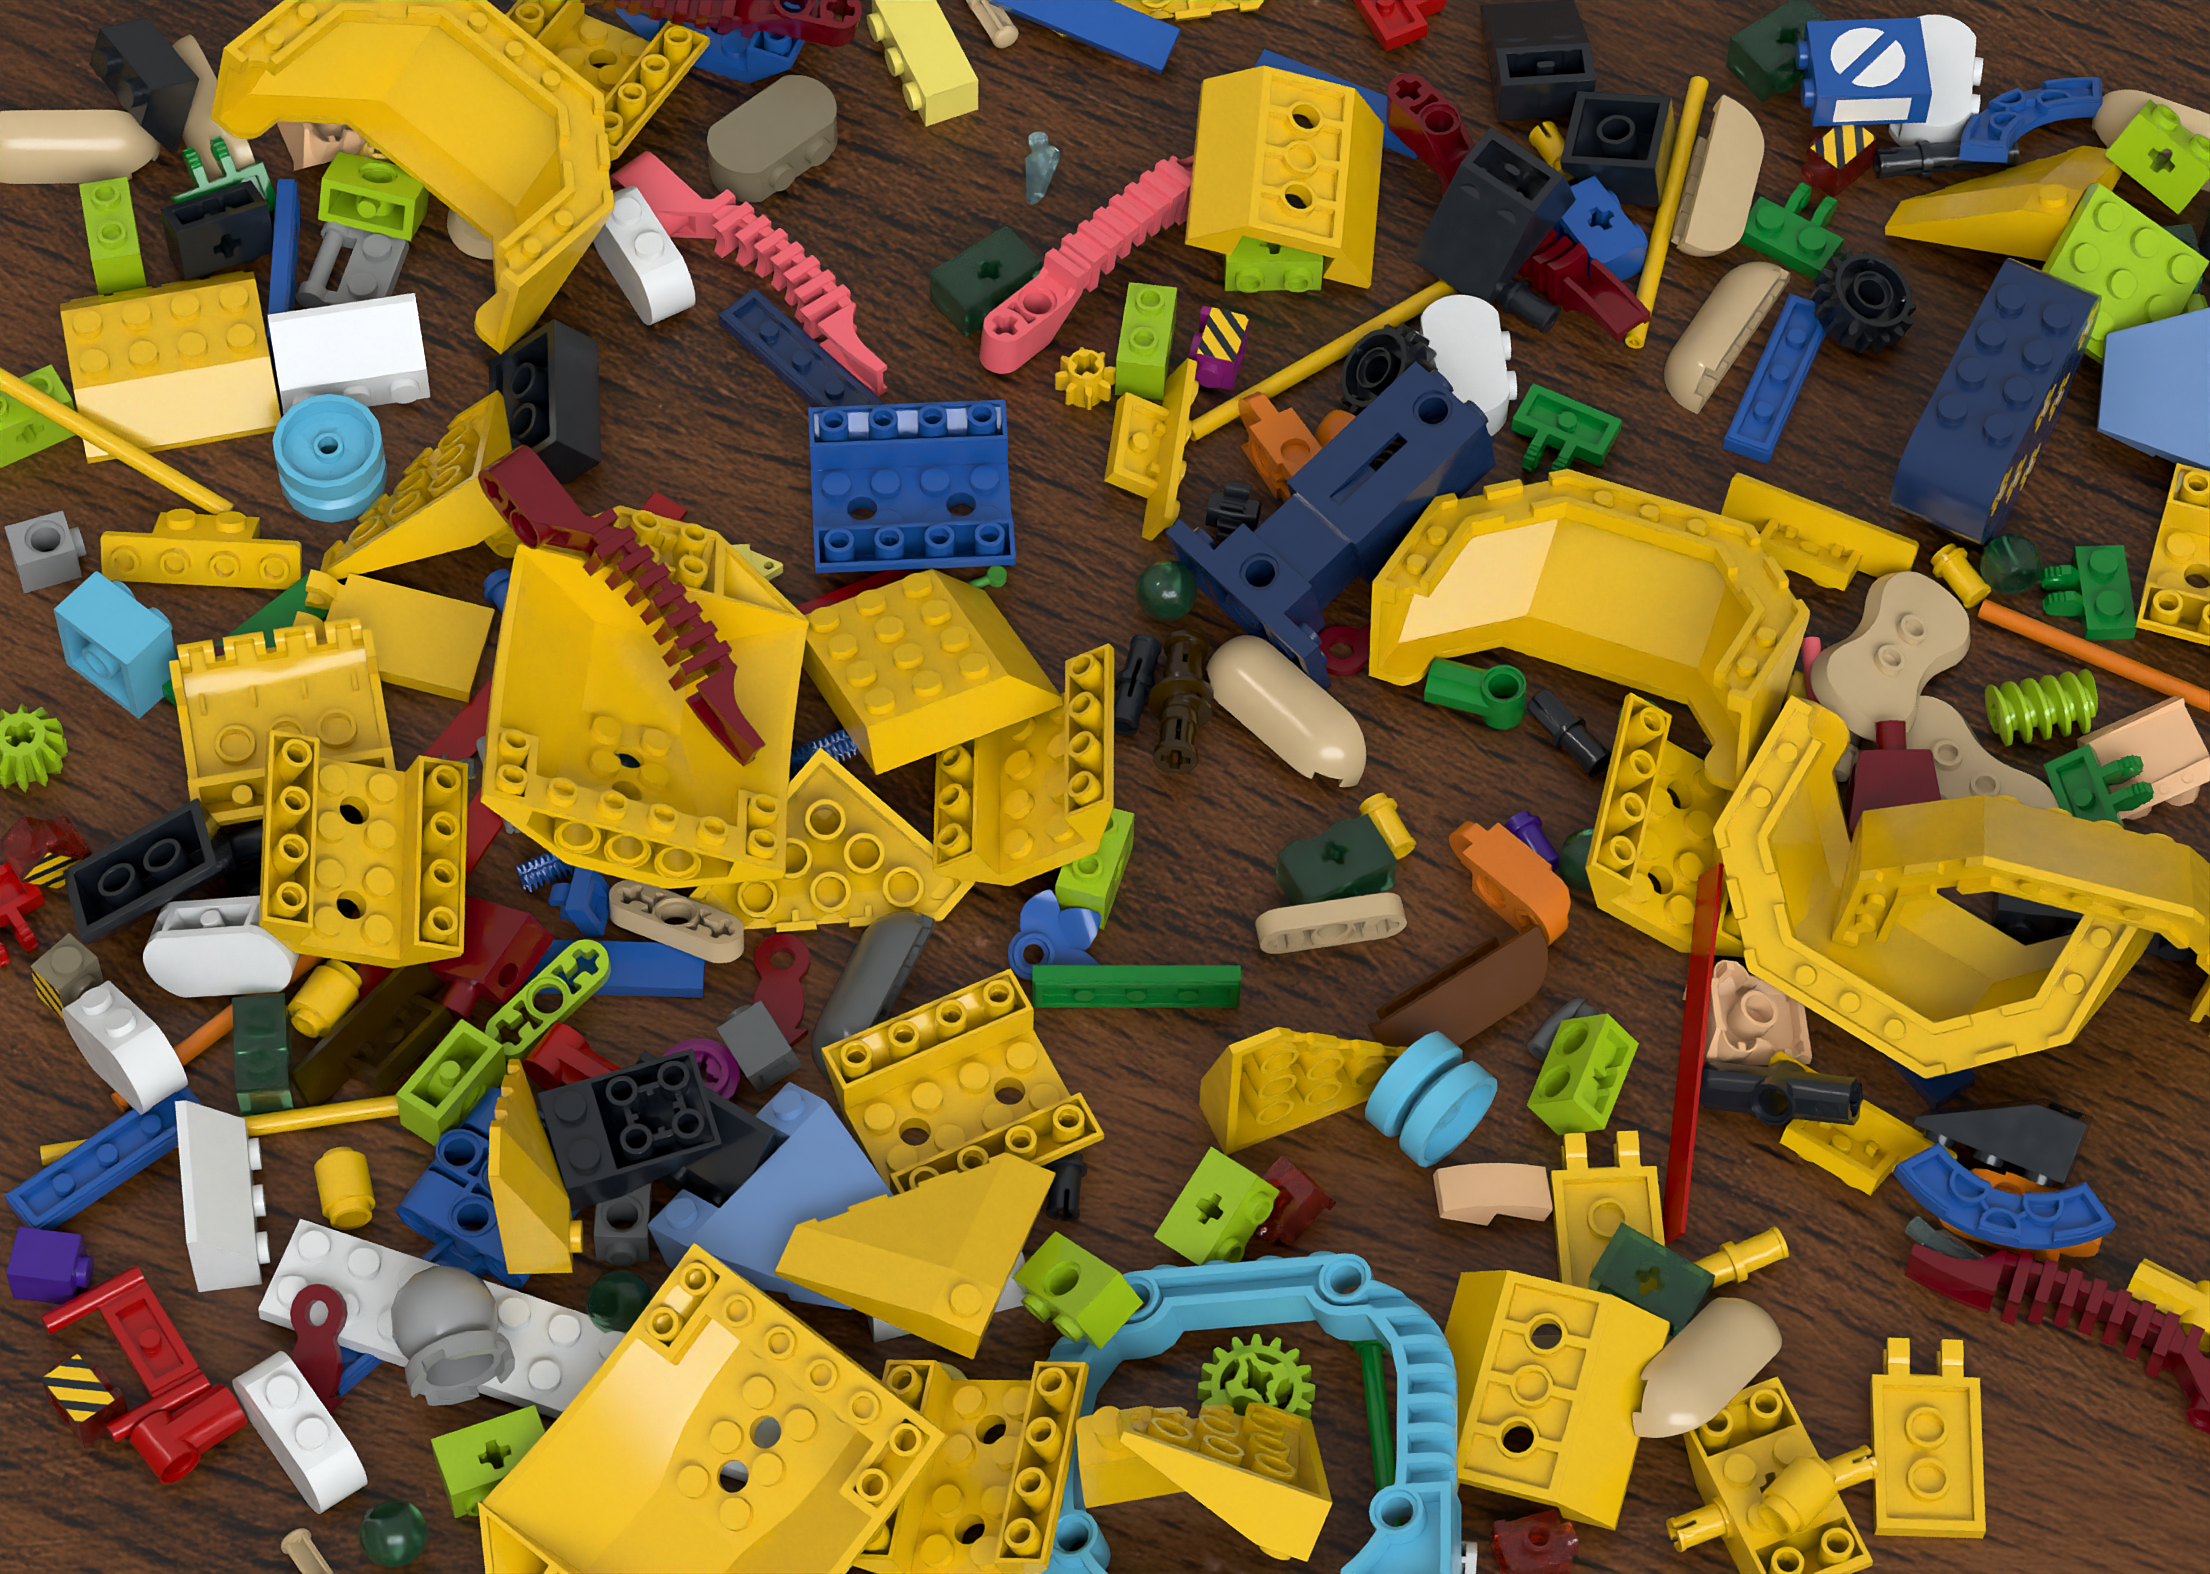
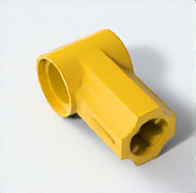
M2144 1258L2126 1290L2132 1293L2130 1300L2142 1305L2144 1300L2157 1304L2154 1311L2164 1316H2167L2168 1311L2180 1315L2179 1324L2186 1337L2189 1335L2192 1324L2205 1329L2199 1349L2203 1352H2210V1281L2202 1280L2195 1284Z

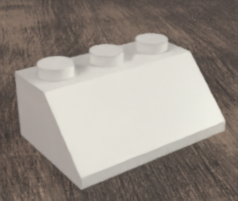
M415 293L268 315L284 414L290 407L308 397L329 393L351 397L367 407L396 402L404 404L413 402L416 399L430 397Z
M187 1100L175 1101L186 1243L198 1292L263 1284L261 1264L271 1263L267 1231L258 1232L257 1217L266 1216L263 1184L254 1185L253 1170L262 1169L259 1138L249 1139L246 1122L243 1118Z

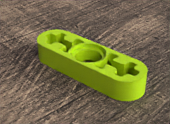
M589 939L572 943L489 1020L485 1034L499 1043L502 1040L499 1032L502 1027L506 1026L508 1029L513 1030L524 1021L522 1013L519 1012L522 1007H526L530 1018L540 1025L534 1030L528 1021L518 1032L521 1039L518 1045L514 1046L510 1042L503 1044L505 1061L525 1058L553 1023H563L607 982L611 973V963L605 948L600 943ZM582 955L587 960L594 956L598 957L595 961L598 971L593 975L587 971L581 972L573 980L574 986L578 991L575 994H571L566 982L557 975L560 972H564L565 977L569 980L578 971L576 962L578 957ZM544 988H555L563 995L561 1007L549 1014L539 1012L533 1004L535 995Z

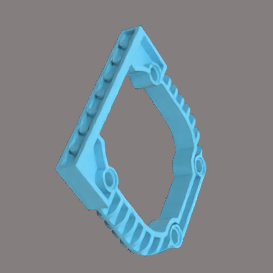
M1318 1251L1310 1254L1308 1257L1284 1259L1279 1256H1263L1256 1261L1238 1263L1213 1260L1202 1266L1177 1267L1174 1265H1158L1151 1270L1129 1272L1122 1276L1142 1300L1143 1304H1147L1143 1309L1136 1311L1101 1350L1082 1338L1077 1343H1073L1065 1336L1061 1337L1051 1349L1050 1357L1046 1362H1086L1089 1366L1080 1418L1092 1415L1097 1393L1119 1363L1123 1360L1159 1355L1173 1346L1184 1331L1316 1320L1326 1333L1340 1340L1361 1341L1377 1339L1393 1357L1397 1372V1462L1395 1484L1385 1487L1372 1499L1369 1515L1376 1532L1363 1549L1341 1569V1574H1461V1502L1457 1495L1458 1384L1454 1358L1444 1334L1432 1317L1398 1289L1376 1281L1370 1266L1363 1258L1355 1254H1336L1329 1251ZM1359 1286L1352 1293L1342 1294L1348 1287ZM1077 1434L1075 1435L1049 1567L1041 1574H1108L1105 1570L1109 1566L1111 1557L1109 1545L1096 1521L1086 1512L1078 1461ZM1405 1516L1412 1517L1405 1525L1392 1527V1524L1397 1519ZM1087 1541L1079 1550L1069 1551L1075 1543Z

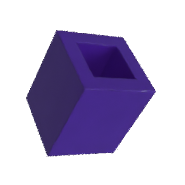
M18 1226L6 1273L13 1298L64 1304L79 1296L81 1287L88 1288L90 1286L94 1260L93 1256L87 1255L83 1238L80 1234Z

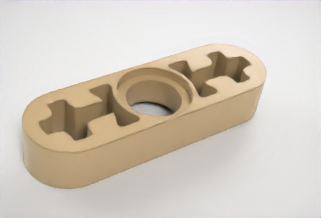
M632 880L620 881L609 891L610 919L621 928L713 963L734 961L744 951V925L734 915L666 889ZM674 917L689 920L681 925H670L664 922L666 919Z
M1377 893L1277 908L1263 913L1255 921L1260 948L1270 954L1387 938L1401 932L1407 924L1400 896L1394 893Z

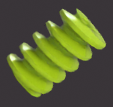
M2087 669L2081 670L2077 677L2071 672H2064L2059 676L2058 681L2052 675L2041 677L2039 683L2032 678H2026L2021 681L2019 687L2016 683L2008 681L2001 685L2000 690L1996 686L1989 684L1986 686L1984 693L1989 723L1996 734L1999 733L2006 747L2012 745L2013 733L2016 730L2019 731L2024 743L2032 741L2034 727H2038L2044 740H2049L2052 735L2053 724L2058 725L2063 737H2068L2071 735L2072 721H2077L2083 734L2089 733L2091 718L2096 716L2098 709L2095 680Z

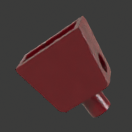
M1889 720L1875 722L1876 750H1860L1852 757L1844 811L1850 837H1853L1856 825L1862 812L1865 810L1942 800L1931 750L1907 749L1905 721Z
M465 895L464 953L460 957L429 962L430 970L449 987L441 1005L448 1008L453 1018L467 1021L479 998L501 1005L507 1004L517 994L555 937L528 912Z

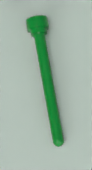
M1377 1339L1348 1340V1344L1354 1347V1352L1360 1355L1377 1494L1385 1487L1394 1485L1396 1477L1382 1362V1352L1386 1348ZM1401 1518L1394 1521L1392 1527L1402 1526Z

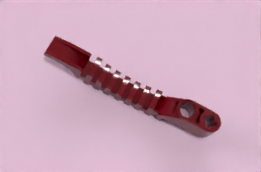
M859 0L580 1V3L592 5L593 2L604 4L603 8L615 11L616 7L626 9V14L637 16L639 12L649 14L648 19L660 21L661 17L672 19V24L680 26L687 22L693 23L694 28L706 30V26L718 28L717 33L726 35L731 30L742 29L740 36L752 39L755 31H766L831 47H841L853 40L862 14V5ZM794 2L801 7L802 11L790 13L781 7V3ZM834 14L841 15L842 22L835 21Z
M1412 73L1400 74L1394 77L1387 87V126L1391 132L1437 173L1441 181V196L1443 197L1461 162L1475 145L1461 119L1459 111L1421 76ZM1554 229L1550 231L1517 272L1524 279L1529 276L1532 279V287L1539 293L1545 291L1547 293V300L1553 305L1560 304L1565 312L1576 310L1586 314L1617 342L1623 339L1624 334L1641 323L1646 324L1650 321L1651 312L1596 258L1590 262V277H1588L1587 248L1580 242L1573 248V242L1565 235L1557 242L1558 233Z
M526 445L518 446L482 469L478 474V480L483 493L524 545L534 550L547 544L584 551L589 560L583 568L589 576L594 575L612 563L616 568L605 580V583L612 591L629 580L634 583L632 589L624 596L630 607L647 598L651 603L640 615L645 624L649 625L661 617L665 619L658 631L652 635L659 646L676 636L679 637L674 640L671 649L662 657L667 666L670 668L692 655L694 656L680 663L679 670L668 680L673 690L677 691L707 675L708 678L697 683L695 686L698 692L689 696L685 701L711 735L743 767L754 761V756L766 744L743 716L737 705L734 695V677L738 667L729 657L732 652L731 647L726 640L719 643L714 636L718 630L713 622L710 620L705 623L702 620L700 614L703 610L695 600L692 603L687 601L684 597L687 592L680 581L676 584L672 583L668 578L671 571L664 562L657 565L651 559L654 552L647 544L640 547L635 541L637 534L630 525L625 529L613 527L619 517L611 507L597 517L584 515L539 456Z
M1917 1243L1913 1244L1905 1276L1948 1299L1989 1313L1998 1283L2010 1286L2001 1322L2014 1325L2023 1293L2027 1292L2034 1294L2027 1319L2029 1322L2040 1325L2047 1302L2050 1300L2059 1304L2053 1322L2054 1325L2066 1328L2073 1309L2083 1314L2078 1332L2091 1335L2095 1320L2097 1319L2107 1324L2101 1340L2103 1343L2114 1346L2119 1330L2129 1334L2130 1338L2123 1355L2125 1357L2136 1360L2142 1344L2153 1348L2145 1374L2157 1378L2161 1368L2172 1372L2188 1402L2185 1410L2186 1420L2194 1428L2210 1435V1359L2203 1357L2199 1349L2205 1329L2192 1324L2189 1335L2186 1337L2179 1324L2180 1315L2168 1311L2167 1316H2164L2154 1311L2157 1304L2144 1300L2142 1305L2130 1300L2131 1292L2119 1289L2118 1294L2106 1289L2108 1282L2095 1278L2094 1284L2082 1279L2084 1273L2082 1271L2071 1268L2070 1272L2066 1273L2058 1270V1262L2046 1259L2045 1264L2032 1261L2034 1254L2021 1250L2019 1256L2002 1249L1986 1258L1965 1260L1947 1256Z

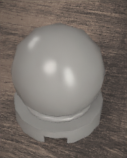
M433 1266L414 1274L397 1292L391 1307L392 1337L402 1355L409 1360L405 1366V1379L410 1395L413 1398L421 1394L425 1395L428 1405H452L479 1397L477 1386L490 1381L495 1376H497L501 1384L508 1379L515 1369V1358L509 1340L501 1333H497L498 1315L496 1300L482 1279L461 1267Z

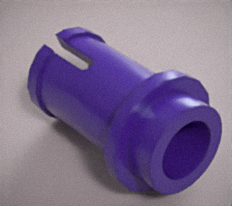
M1523 811L1509 819L1504 827L1552 865V872L1556 871L1561 866L1563 859L1556 853L1542 831V820L1540 817L1532 816L1529 811Z

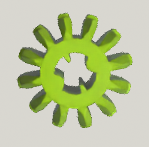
M22 702L15 714L10 715L2 708L0 710V784L4 789L18 782L19 788L26 793L30 782L37 781L46 787L48 781L47 773L61 774L63 767L62 758L67 757L68 752L67 742L63 738L64 733L61 723L57 718L49 719L48 713L42 706L29 714L27 707Z

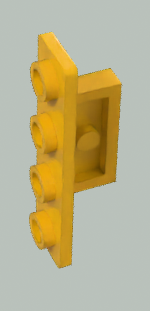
M1189 358L1167 378L1162 406L1128 392H1125L1117 400L1104 481L1147 498L1142 538L1152 541L1165 528H1171L1180 511V502L1176 500L1178 485L1185 475L1187 466L1186 461L1182 460L1184 446L1191 435L1193 427L1192 421L1189 420L1190 407L1196 398L1199 388V382L1195 380L1197 361Z
M1736 473L1732 478L1721 512L1722 516L1754 525L1755 529L1761 532V547L1768 557H1775L1782 570H1791L1809 577L1814 583L1825 588H1837L1845 591L1857 571L1876 578L1893 572L1911 571L1919 548V543L1915 540L1742 473Z
M174 509L167 513L160 512L152 533L103 532L100 539L102 575L110 581L287 590L302 579V545L299 541L259 539L260 517H245L244 514L236 511L222 512L218 515L196 514L189 509Z
M1777 1051L1771 1057L1768 1068H1770L1772 1064L1778 1061L1789 1060L1802 1066L1806 1072L1818 1073L1782 1051ZM1864 1099L1860 1108V1117L1854 1126L1793 1119L1786 1126L1779 1142L1795 1151L1804 1160L1814 1162L1841 1178L1850 1187L1860 1189L1868 1195H1871L1885 1178L1894 1171L1897 1164L1937 1144L1922 1137L1923 1133ZM1943 1146L1946 1149V1151L1955 1160H1957V1154L1954 1151Z

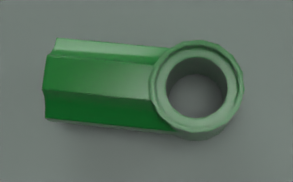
M1437 657L1432 662L1428 673L1424 701L1481 715L1483 721L1488 726L1507 730L1520 724L1525 716L1526 680L1517 668L1510 665H1498L1486 670ZM1498 696H1508V697H1510V698H1508V699H1499V698H1496V697H1498Z

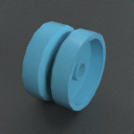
M330 393L308 397L293 405L278 421L272 440L282 494L294 510L309 519L333 523L350 520L364 513L383 494L388 478L379 422L367 406L348 396Z
M1438 1031L1427 1034L1419 1039L1395 1060L1381 1077L1371 1093L1365 1108V1119L1387 1137L1392 1138L1400 1135V1149L1419 1166L1424 1168L1441 1161L1468 1137L1490 1107L1497 1091V1079L1474 1061L1462 1064L1463 1050Z

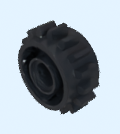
M1846 251L1840 260L1834 256L1813 281V284L1817 287L1810 295V300L1815 302L1816 311L1814 316L1818 318L1824 332L1843 347L1857 350L1858 353H1863L1865 350L1873 349L1876 354L1881 353L1887 345L1894 347L1914 323L1909 317L1916 310V304L1912 302L1911 296L1913 289L1909 286L1903 273L1885 258L1872 255L1867 251L1854 255L1851 251Z
M1387 324L1383 329L1372 331L1360 339L1348 354L1341 373L1340 386L1344 394L1341 401L1350 407L1348 413L1357 417L1415 361L1428 372H1431L1433 369L1438 371L1434 360L1437 353L1428 346L1430 340L1404 324H1400L1397 329Z

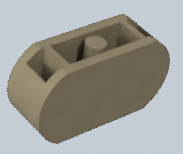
M802 75L783 76L713 124L707 136L708 164L711 181L718 191L722 193L728 189L735 195L736 201H747L748 203L761 202L776 191H783L788 188L796 177L810 167L818 166L825 162L830 154L835 151L838 141L837 105L830 89L811 77Z

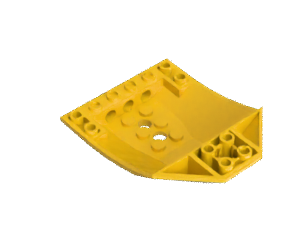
M621 505L612 508L619 517L613 527L625 529L630 525L637 534L635 541L640 547L647 544L654 552L651 559L657 565L665 563L671 571L668 578L672 583L676 584L680 581L687 590L684 595L687 601L692 603L696 600L703 610L700 614L702 620L705 623L710 620L713 622L718 630L714 636L719 643L726 640L731 647L732 652L729 657L738 667L734 677V695L737 705L743 716L766 744L754 756L755 760L743 767L711 735L685 701L689 696L698 692L695 686L697 683L708 678V676L705 675L677 691H674L668 680L679 670L680 663L694 656L692 655L670 668L667 666L662 657L671 649L674 640L679 637L676 636L659 646L652 635L658 631L665 619L661 617L649 625L645 624L640 615L651 603L647 598L630 607L624 596L634 586L631 580L612 591L605 583V580L616 568L612 563L594 575L589 576L583 568L589 560L584 551L547 544L534 550L523 543L518 544L506 593L496 651L486 729L480 802L564 863L663 889L782 879L786 871L787 801L793 729L805 641L810 621L717 531L703 528L694 523H684L658 516L645 510H636ZM616 754H627L634 757L639 762L640 767L628 768L621 765V761Z
M693 1243L595 1375L521 1461L482 1502H478L485 1574H846L948 1438V1435L880 1379L795 1314L698 1244ZM775 1418L780 1424L781 1436L772 1447L761 1448L755 1438L756 1428L763 1420ZM740 1461L748 1470V1481L740 1491L727 1492L720 1483L721 1470L729 1462Z

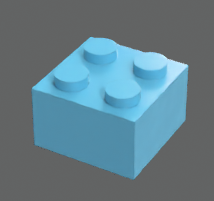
M95 571L54 609L66 664L140 719L164 697L162 685L171 679L169 661L177 660L178 652L174 647L171 633L173 627L160 610L154 607L147 609L139 603L132 591L119 580L111 582L101 573Z

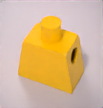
M1104 1406L1093 1415L1083 1416L1076 1420L1079 1471L1086 1508L1185 1492V1490L1119 1441L1116 1418L1120 1411L1118 1408ZM1150 1406L1123 1409L1135 1410L1140 1414L1138 1419L1142 1421H1151L1154 1408Z

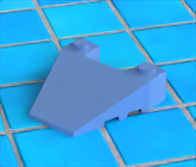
M2210 307L2106 334L2096 431L2152 457L2157 455L2174 464L2179 463L2210 471Z
M788 1082L755 1116L776 1129V1152L720 1208L682 1189L647 1226L667 1266L672 1269L676 1268L692 1244L696 1243L763 1292L770 1290L787 1293L790 1300L851 1310L852 1308L774 1275L775 1269L797 1224L814 1218L819 1222L847 1212V1207L884 1194H887L888 1197L894 1195L827 1101Z

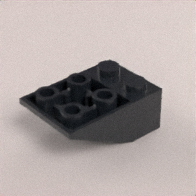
M1574 0L1480 5L1497 121L1570 117L1577 91L1595 92L1596 76L1591 46Z
M1490 127L1458 167L1411 259L1415 264L1461 295L1474 296L1491 305L1576 199L1565 175Z
M693 1048L538 1093L548 1134L570 1201L571 1211L623 1197L722 1147Z
M2047 1098L1929 1109L1918 1115L1914 1124L1925 1128L1922 1137L1934 1143L1940 1142L1942 1146L1952 1148L1953 1144H1957V1142L1975 1148L1972 1157L2002 1168L2003 1164H2006L2007 1161L2025 1168L2022 1174L2024 1178L2052 1188L2053 1183L2056 1184V1181L2064 1184L2072 1175L2094 1117Z

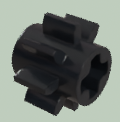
M1229 480L1228 484L1225 485V491L1212 490L1205 525L1218 528L1216 540L1224 541L1242 523L1252 532L1257 529L1262 499L1250 497L1252 485Z

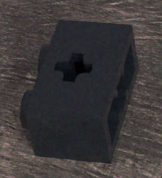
M251 180L160 209L169 257L186 281L193 278L207 277L217 270L239 263L253 262L273 251L274 235L268 203Z

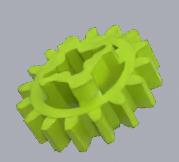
M1254 1334L1251 1345L1244 1346L1242 1341L1236 1336L1232 1338L1231 1352L1227 1353L1224 1349L1216 1347L1213 1350L1214 1364H1203L1201 1370L1203 1382L1198 1383L1197 1399L1204 1401L1201 1407L1203 1405L1228 1404L1234 1408L1233 1414L1245 1416L1248 1403L1262 1402L1277 1408L1279 1404L1287 1402V1396L1292 1394V1398L1284 1410L1310 1419L1312 1405L1309 1402L1314 1401L1315 1385L1308 1383L1311 1380L1312 1369L1310 1365L1297 1366L1300 1351L1297 1348L1288 1351L1286 1354L1281 1352V1339L1278 1337L1271 1342L1270 1346L1262 1345L1260 1334ZM1234 1371L1235 1378L1225 1382V1389L1220 1390L1225 1378Z

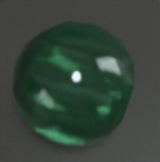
M2005 533L1993 538L1983 548L1979 559L1980 573L1984 582L1992 590L2006 595H2016L2028 591L2038 581L2043 568L2041 554L2034 542L2022 535Z
M1166 559L1152 562L1140 573L1135 584L1138 606L1146 615L1157 621L1170 622L1182 619L1193 608L1198 598L1197 582L1194 574L1179 561Z
M1594 828L1578 829L1568 835L1560 852V877L1569 887L1582 892L1592 891L1585 867Z
M627 1270L611 1271L600 1275L591 1285L586 1298L587 1315L593 1325L605 1334L610 1331H620L627 1334L652 1300V1292L643 1278Z
M392 1500L377 1504L365 1513L359 1525V1543L368 1559L379 1566L389 1568L408 1566L421 1556L428 1541V1524L419 1508L409 1501Z

